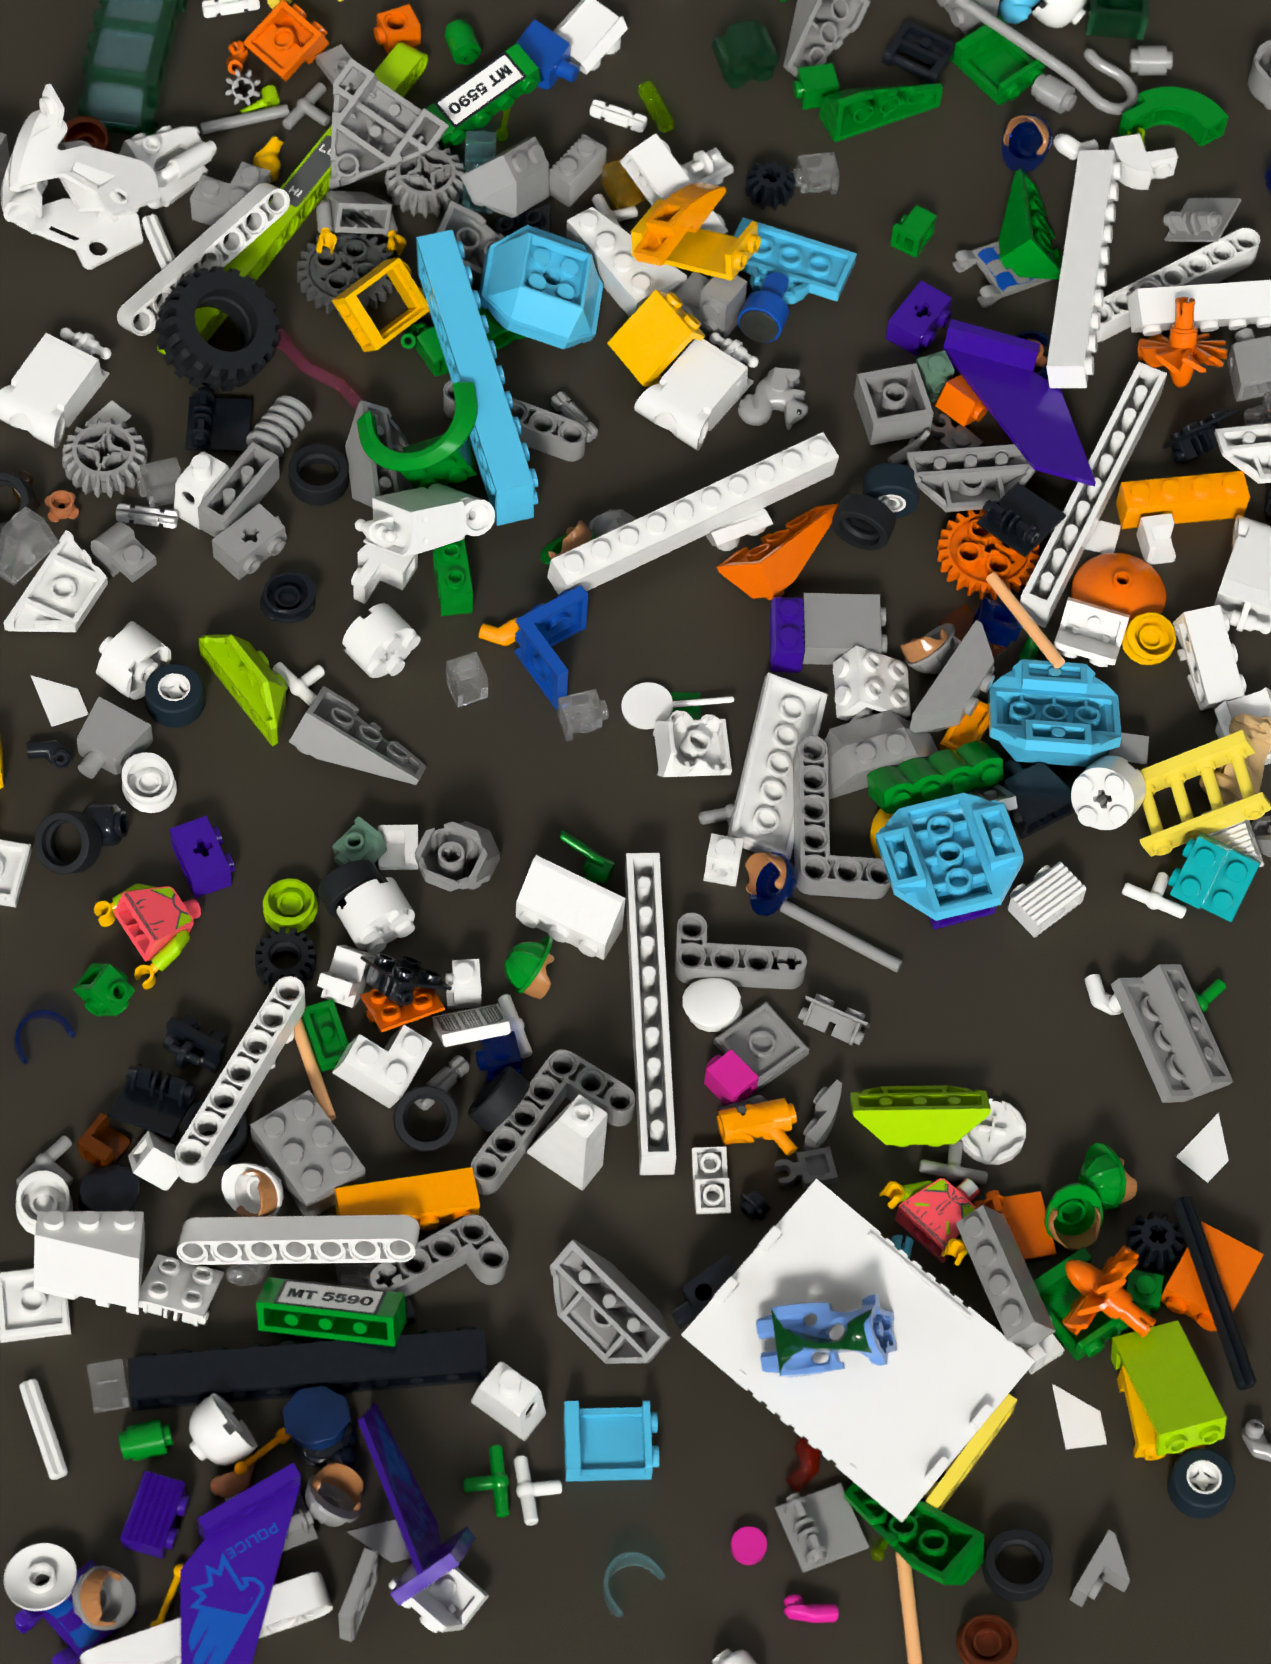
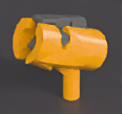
M757 1095L721 1107L720 1111H718L717 1124L724 1145L753 1143L754 1139L763 1137L765 1140H774L787 1157L798 1149L785 1133L792 1130V1124L797 1123L793 1103L787 1104L785 1098L767 1101L762 1095Z

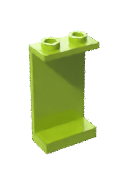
M1178 1320L1150 1327L1151 1330L1143 1338L1137 1332L1112 1337L1111 1361L1116 1370L1124 1366L1156 1432L1155 1452L1157 1456L1180 1453L1187 1448L1202 1444L1209 1445L1224 1439L1227 1417Z

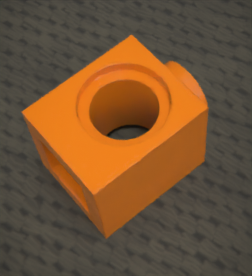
M410 4L377 14V27L373 29L374 36L379 45L383 44L388 55L399 42H403L411 47L421 45V25Z

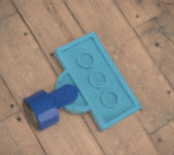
M742 218L733 237H739L753 220ZM757 222L758 235L761 237L760 248L747 261L745 268L740 270L751 274L750 285L753 290L748 295L738 315L737 321L740 330L754 341L762 343L773 342L779 338L789 317L787 305L803 300L808 293L838 301L856 262L857 253Z

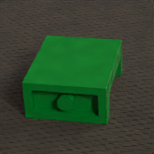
M1000 15L997 16L998 19L1007 24V22ZM986 24L958 41L955 45L953 63L999 106L1008 100L1016 99L1023 90L1033 86L1038 76L1044 74L1045 65L1037 59L1033 61L1021 48Z
M1084 1247L1034 1280L1045 1308L1052 1318L1051 1321L1056 1330L1054 1334L1076 1361L1085 1355L1089 1358L1095 1356L1105 1347L1104 1342L1113 1336L1127 1334L1132 1329L1121 1319H1111L1102 1311L1097 1312L1089 1327L1081 1329L1077 1336L1063 1324L1062 1320L1071 1311L1072 1303L1081 1295L1067 1276L1065 1270L1066 1262L1076 1259L1091 1263L1092 1256Z

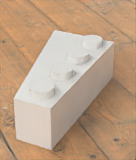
M590 207L567 220L566 239L583 244L587 252L592 254L595 268L604 285L603 287L629 318L655 290L667 294L669 292L675 294L687 280V275L676 267L665 264L657 266L636 261L632 255L631 235L595 208Z

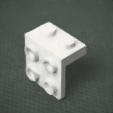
M1068 597L1053 646L1059 650L1058 652L1061 655L1069 658H1077L1078 655L1090 659L1089 662L1096 666L1108 667V664L1115 665L1130 615Z
M856 645L833 662L834 700L837 718L848 721L866 707L879 712L890 710L904 719L911 715L908 667L903 661Z
M456 1567L401 1605L405 1608L410 1609L412 1607L421 1615L420 1622L434 1633L438 1631L450 1632L463 1630L489 1595ZM393 1578L388 1584L392 1590L400 1578Z

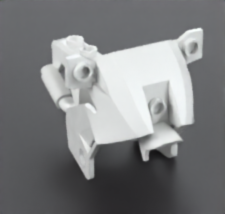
M47 84L42 93L43 98L39 101L40 109L31 113L21 128L3 177L1 206L4 218L30 231L31 234H37L75 250L83 267L94 269L142 244L143 236L137 214L139 207L145 205L152 209H158L162 206L168 207L196 187L201 176L207 174L208 169L204 165L212 160L217 147L211 140L208 142L201 140L199 137L200 131L197 126H180L173 129L171 126H164L156 134L146 136L144 133L137 134L131 139L124 141L119 154L93 148L88 142L83 140L61 143L68 130L67 124L63 121L65 108L52 85ZM59 178L71 199L63 198L42 205L41 195L47 187L48 180ZM52 226L79 239L75 241L49 229ZM94 242L102 243L107 248V253L101 256L91 253L89 245Z

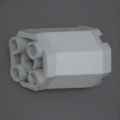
M467 821L461 823L450 822L444 824L442 829L435 831V828L425 831L415 851V860L425 882L447 891L459 888L462 890L467 888L473 890L479 888L482 883L490 881L500 861V852L490 830Z

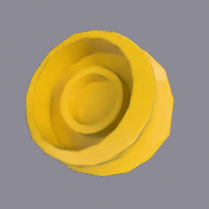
M1147 612L1138 615L1127 624L1122 640L1123 650L1130 659L1141 665L1161 663L1174 650L1176 643L1175 628L1165 616L1159 613Z

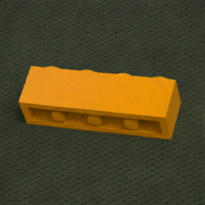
M1243 471L1121 482L1116 507L1122 529L1138 528L1141 517L1172 513L1175 524L1236 518L1237 515L1244 517L1250 494Z
M473 1167L335 1188L337 1216L408 1215L418 1221L422 1231L433 1230L440 1225L452 1224L471 1214L479 1215L480 1201Z

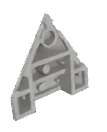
M350 58L333 82L334 106L332 112L331 178L329 190H335L431 152L449 128V125L425 108L421 110L381 83L374 73Z

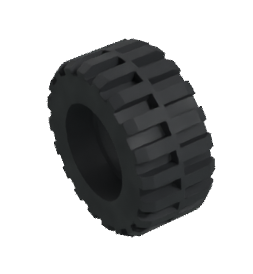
M213 266L209 271L207 268H201L192 275L188 274L165 298V302L160 306L157 314L159 319L155 324V332L161 334V336L156 341L159 350H164L166 353L163 357L164 361L168 366L172 364L177 369L174 373L180 379L185 376L190 379L188 384L196 388L200 384L205 385V387L211 389V392H215L219 387L223 392L232 391L236 386L241 388L248 384L272 360L276 353L275 348L279 345L281 337L280 333L277 332L281 327L280 318L274 316V312L277 310L274 301H268L266 298L268 292L263 286L259 289L254 284V278L249 275L244 278L240 276L239 270L230 268L227 272L224 271L222 266ZM202 307H211L221 310L231 317L241 335L240 350L233 352L222 351L208 344L196 327L195 310Z

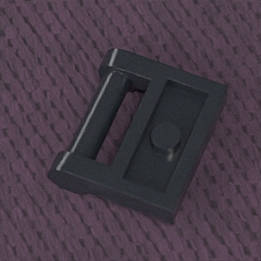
M907 20L886 49L882 63L887 66H897L926 80V84H937L942 73L953 59L956 43ZM899 51L932 65V69L899 55Z

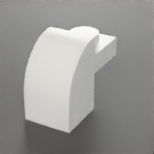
M1140 134L1111 138L1108 149L1115 150L1116 162H1121L1122 166L1121 180L1118 181L1127 187L1148 190L1151 179H1163L1174 175L1178 160L1175 148L1146 152Z
M369 544L363 546L357 553L358 568L351 580V585H353L354 599L365 604L380 580L403 591L418 568V554L400 557Z
M347 945L337 946L329 972L321 973L317 986L323 988L321 997L328 1000L333 999L336 1003L353 1008L358 1003L360 994L363 993L367 984L363 974L368 964L360 958L361 956L376 957V955Z

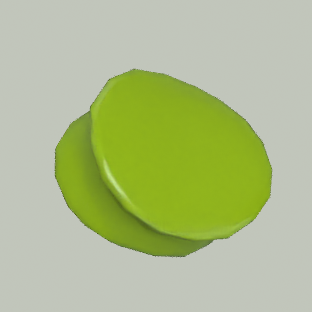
M288 878L273 883L266 891L263 899L265 921L278 933H280L279 928L285 927L286 933H290L291 928L297 929V933L306 930L313 922L318 911V901L314 891L308 884L298 879Z

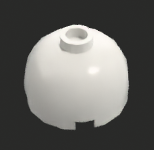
M1042 0L1031 14L1040 22L1052 28H1062L1070 22L1076 25L1086 13L1083 7L1087 0Z
M216 1393L206 1397L193 1410L189 1419V1433L194 1441L189 1446L201 1461L208 1458L215 1464L226 1466L240 1462L248 1457L258 1445L243 1420L238 1421L232 1414L233 1408Z

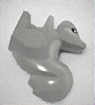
M776 367L770 370L767 376L758 383L755 394H747L740 401L738 414L741 419L749 425L761 426L771 418L773 410L784 412L785 426L787 430H790L793 424L805 417L808 412V406L803 403L805 391L794 389V386L799 385L800 370Z

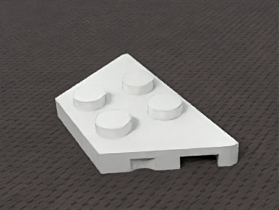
M67 530L64 532L4 621L5 630L22 632H76L108 585L107 576L102 570L92 563L89 554L85 550H81L77 545L71 532Z

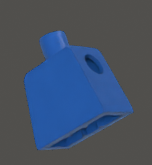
M533 20L516 43L520 45L539 68L541 81L537 87L546 90L551 89L559 77L573 83L578 77L580 67L570 62L571 45L540 22Z

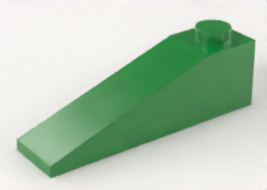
M941 83L850 88L839 92H832L821 98L819 118L832 140L837 142L940 107L943 87Z
M853 1483L844 1493V1499L913 1569L943 1585H964L984 1563V1533L920 1500L901 1523L857 1484Z

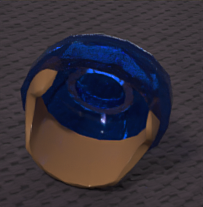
M1021 114L1009 121L1002 138V155L1004 162L1010 169L1017 171L1021 168L1026 173L1035 170L1043 162L1052 144V131L1047 121L1036 114Z
M758 852L747 859L745 867L749 874V883L746 886V891L750 896L752 910L760 916H769L775 913L783 902L793 896L798 884L795 868L786 856L781 853Z

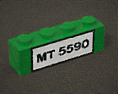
M518 43L504 51L426 108V110L449 125V128L439 140L445 149L452 145H459L465 140L468 133L475 128L484 127L493 115L500 110L505 111L509 109L522 94H529L536 89L541 81L539 68Z
M268 1277L256 1301L258 1331L395 1347L406 1323L405 1293Z

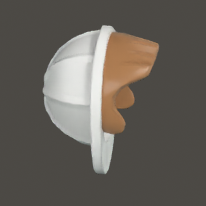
M238 1163L232 1165L224 1172L221 1180L222 1192L225 1200L238 1215L243 1217H273L277 1215L284 1200L281 1179L268 1167L251 1163Z

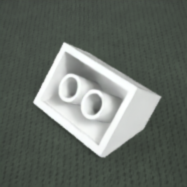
M536 855L516 901V918L529 928H538L547 932L558 942H567L577 947L583 954L589 957L596 956L604 960L623 929L625 898Z

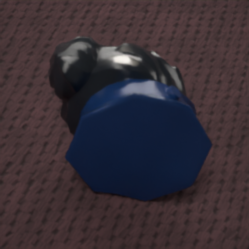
M325 1386L299 1389L282 1409L285 1432L291 1435L297 1454L312 1467H325L329 1463H342L353 1468L356 1456L352 1448L356 1443L357 1437L354 1425L351 1422L347 1398Z

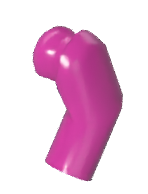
M799 1594L788 1595L784 1599L785 1609L783 1611L791 1620L810 1623L836 1622L838 1619L836 1604H803V1597Z

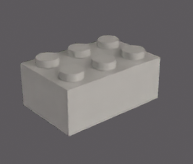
M309 1090L250 1124L252 1143L271 1170L281 1179L282 1186L304 1216H317L335 1205V1188L366 1183L364 1166Z

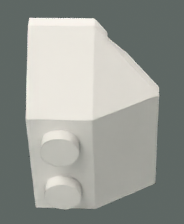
M1271 423L1215 429V436L1223 457L1258 484L1271 483Z

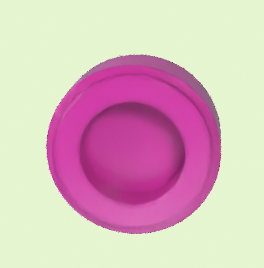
M747 1526L740 1528L732 1537L730 1545L731 1554L741 1564H757L765 1556L767 1540L762 1531L755 1527Z

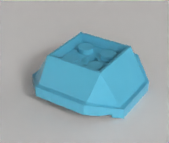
M526 225L488 248L483 266L479 298L481 306L485 310L488 309L506 330L560 349H566L582 342H589L596 335L604 285L596 271L592 254L587 252L583 244Z
M1021 659L1013 666L1012 671L1001 676L989 688V737L998 740L1016 762H1041L1044 764L1088 767L1108 750L1120 747L1122 735L1118 695L1106 683L1096 678L1095 672L1087 664L1065 662L1062 667L1055 669L1049 661Z
M966 793L899 808L889 819L885 827H882L876 833V843L894 895L935 921L1001 905L1024 863L1023 853L1005 803L995 800L990 802L981 797Z

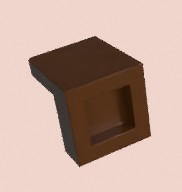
M101 1112L78 1140L77 1145L79 1156L98 1168L116 1164L131 1146V1141L110 1127L108 1115Z

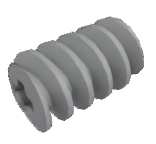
M280 396L276 399L274 405L268 409L267 414H264L260 422L256 424L253 431L248 434L246 442L248 446L254 442L281 457L285 453L284 448H289L292 444L291 439H296L298 431L304 429L305 422H309L312 419V413L301 401L293 396Z

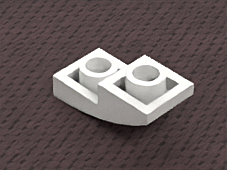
M726 1147L692 1148L691 1160L696 1215L731 1213Z

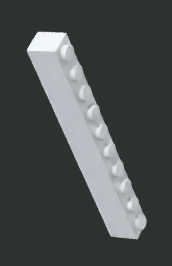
M1079 150L1046 366L1050 388H1087L1088 376L1094 374V357L1091 355L1097 352L1098 344L1097 334L1094 333L1095 330H1100L1101 325L1098 308H1103L1104 294L1101 287H1106L1107 271L1104 265H1109L1110 249L1107 243H1112L1113 228L1110 222H1115L1116 207L1113 201H1118L1119 186L1116 180H1121L1122 176L1121 162H1116L1115 150Z
M1138 362L1088 461L1096 482L1095 487L1080 482L1077 483L1063 511L1066 517L1055 527L1021 594L1020 604L1037 625L1046 628L1162 394L1167 376L1166 372Z
M823 432L551 559L547 578L558 595L565 590H573L580 585L586 591L593 589L701 538L712 530L743 518L832 476L839 455Z
M626 853L624 873L640 1175H674L676 1141L660 854Z

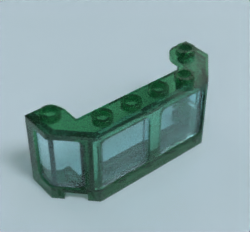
M99 0L101 8L96 9L94 13L95 31L90 32L88 37L89 55H84L82 60V73H85L83 98L80 97L78 104V115L98 119L104 124L107 132L129 135L144 133L146 136L156 134L158 125L154 118L156 109H159L160 105L159 92L179 13L186 12L188 0Z

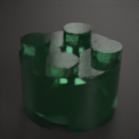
M755 20L742 21L726 28L728 34L722 38L718 35L713 40V53L723 78L730 88H740L746 82L753 80L765 82L773 77V70L779 62V55L764 23L763 26H760L758 21Z

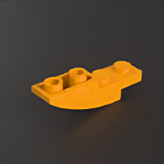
M698 182L683 187L669 196L645 221L648 232L633 251L636 261L662 266L687 231L696 233L727 192L726 188Z

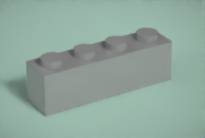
M982 1205L956 1222L1006 1340L1029 1349L1056 1332L1005 1216Z

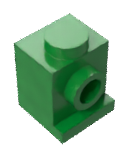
M916 205L909 215L904 214L899 224L896 223L893 226L890 246L917 258L934 235L937 215L931 213L926 208Z

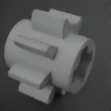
M235 68L236 76L233 79L230 77L225 78L226 82L231 84V88L226 89L225 94H234L235 105L238 104L239 100H245L249 106V98L252 95L260 96V93L254 89V86L261 83L260 79L252 80L250 78L252 75L251 69H248L246 74H240L238 68ZM240 80H243L245 84H251L247 87V93L242 94L241 90H235Z

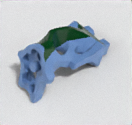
M878 1294L862 1299L861 1308L849 1312L833 1311L831 1303H802L771 1308L772 1315L756 1320L759 1339L775 1338L777 1351L761 1353L762 1371L780 1373V1376L783 1377L809 1376L845 1369L844 1362L840 1361L839 1352H859L866 1356L871 1363L882 1366L888 1364V1354L897 1351L893 1333L894 1313L881 1308ZM816 1314L818 1317L817 1323L813 1326H807L804 1322L805 1316ZM836 1324H842L844 1326L842 1337L836 1340L831 1339L829 1332ZM815 1352H826L829 1355V1359L824 1363H816L813 1361L812 1356Z

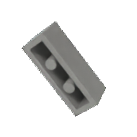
M252 442L199 505V529L216 537L258 505L280 478L279 456Z

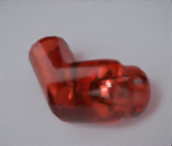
M802 1438L795 1444L794 1450L797 1451V1456H799L800 1466L786 1478L787 1484L796 1492L803 1488L820 1470V1449L816 1448L815 1450L809 1445L807 1438Z

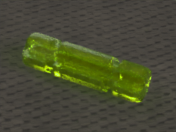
M651 81L641 83L638 93L642 100L646 101L644 104L653 120L657 122L658 129L662 133L671 131L674 128V119L670 113H667L669 110L659 93L656 92V87Z

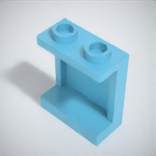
M644 1400L642 1407L579 1409V1401H564L566 1482L651 1480L653 1467H659V1446H652V1433L658 1432L657 1412L650 1411V1400Z

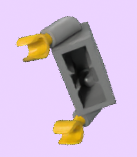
M327 191L326 199H323L317 206V229L321 233L316 244V251L321 254L323 246H327L330 249V254H333L337 237L331 233L332 231L335 233L384 234V236L389 238L386 243L387 252L393 253L396 250L398 256H401L406 246V240L401 235L396 234L398 228L391 210L392 204L368 193Z

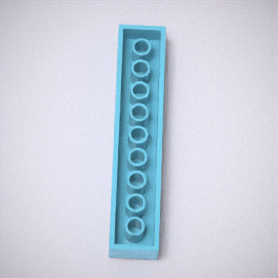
M453 230L416 237L418 276L452 384L457 382H473L475 384L478 414L469 439L489 502L495 511L496 525L499 526L534 518V505L538 504V496L535 487H538L536 471L534 468L529 469L527 461H530L528 446L526 442L521 443L519 435H522L521 425L518 417H512L510 411L513 409L510 391L504 392L502 384H505L502 366H496L494 361L497 358L494 341H488L486 336L489 333L486 316H480L478 311L481 308L478 291H472L470 286L473 283L470 266H464L462 259H465L463 244L461 240L456 241Z

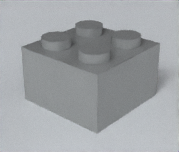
M917 363L857 374L854 398L870 445L919 437L926 430H931L934 412Z

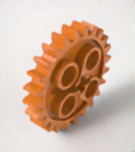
M980 509L979 514H975L973 510H968L966 518L958 513L955 522L949 520L946 530L942 529L937 546V561L942 562L940 571L948 572L947 582L957 580L956 590H960L964 586L967 587V596H971L974 591H978L981 600L984 599L986 593H990L992 599L996 600V592L986 581L989 574L996 572L1010 590L1012 589L1016 593H1020L1022 584L1027 585L1040 559L1038 555L1040 545L1038 544L1024 557L1012 548L1005 547L1008 545L977 525V522L986 513L983 509Z

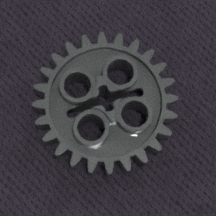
M338 233V236H336L337 243L332 255L327 246H323L321 254L316 251V245L307 243V252L301 251V261H297V281L300 283L301 293H306V300L308 302L315 300L316 309L325 305L326 314H329L333 309H337L332 299L383 261L393 258V253L387 252L386 243L378 245L377 236L368 240L367 234L356 236V233H349V235ZM385 274L358 294L357 297L364 309L366 310L368 305L377 309L378 300L386 302L387 293L393 292V283L388 275Z

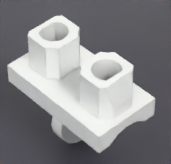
M716 147L706 153L702 150L694 153V159L682 165L687 170L689 179L693 184L702 182L718 185L723 182L724 177L733 173L734 168L724 160Z

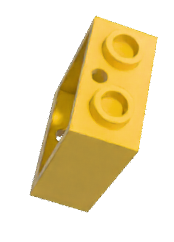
M400 257L386 259L332 299L333 304L364 352L377 351L429 312L423 290L416 285L411 277V269ZM387 274L408 307V310L378 331L357 295Z

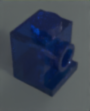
M985 597L972 619V625L976 620L982 623L989 643L1006 648L1011 641H1017L1022 627L1006 605Z

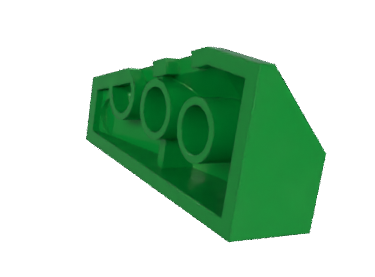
M1021 168L1015 172L999 236V259L1006 269L1011 268L1018 277L1059 280L1063 259L1060 250L1053 249L1051 240L1055 238V235L1044 218L1047 212L1038 187Z

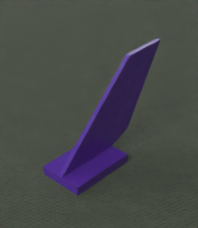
M951 319L943 351L945 350L955 369L954 375L961 374L1031 467L1037 471L1095 487L1094 476L1061 389L1050 388L1049 381L1034 372L1040 343Z

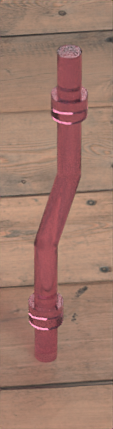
M279 328L277 332L280 333L281 337L276 349L282 350L301 372L336 389L357 410L358 404L363 399L344 379L310 363L292 344L291 337L286 331Z

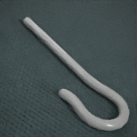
M972 0L954 1L956 5L1066 79L1097 109L1108 114L1122 115L1128 108L1136 107L1138 90L1132 78L1122 69L1102 59L1093 49H1086L1084 51L1085 59L1094 68L1115 79L1123 86L1127 94V99L1124 103L1110 102L1101 97L1074 70Z

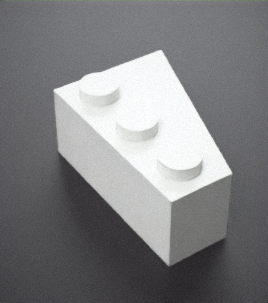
M1215 605L1183 612L1172 625L1182 647L1177 653L1180 661L1187 660L1191 674L1187 676L1200 711L1217 708L1224 701L1228 702L1245 696L1246 682L1244 676L1238 672L1236 664L1238 661L1237 649L1233 643H1230L1228 635L1230 628L1227 615L1222 613L1221 606Z

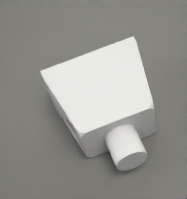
M200 452L192 458L190 465L179 476L175 484L174 510L178 511L179 518L199 529L198 507L229 471V467L225 463L206 452Z
M501 1361L481 1383L471 1400V1403L523 1441L528 1438L546 1415L541 1390Z

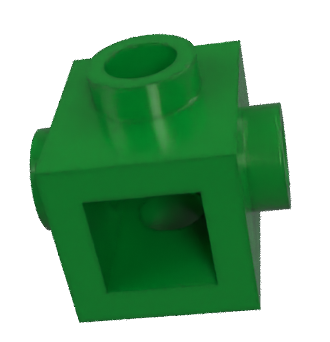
M91 963L73 987V990L84 1000L85 1008L98 1017L117 1016L128 1007L129 999L136 991L127 982L128 977L124 972L113 967L111 964Z

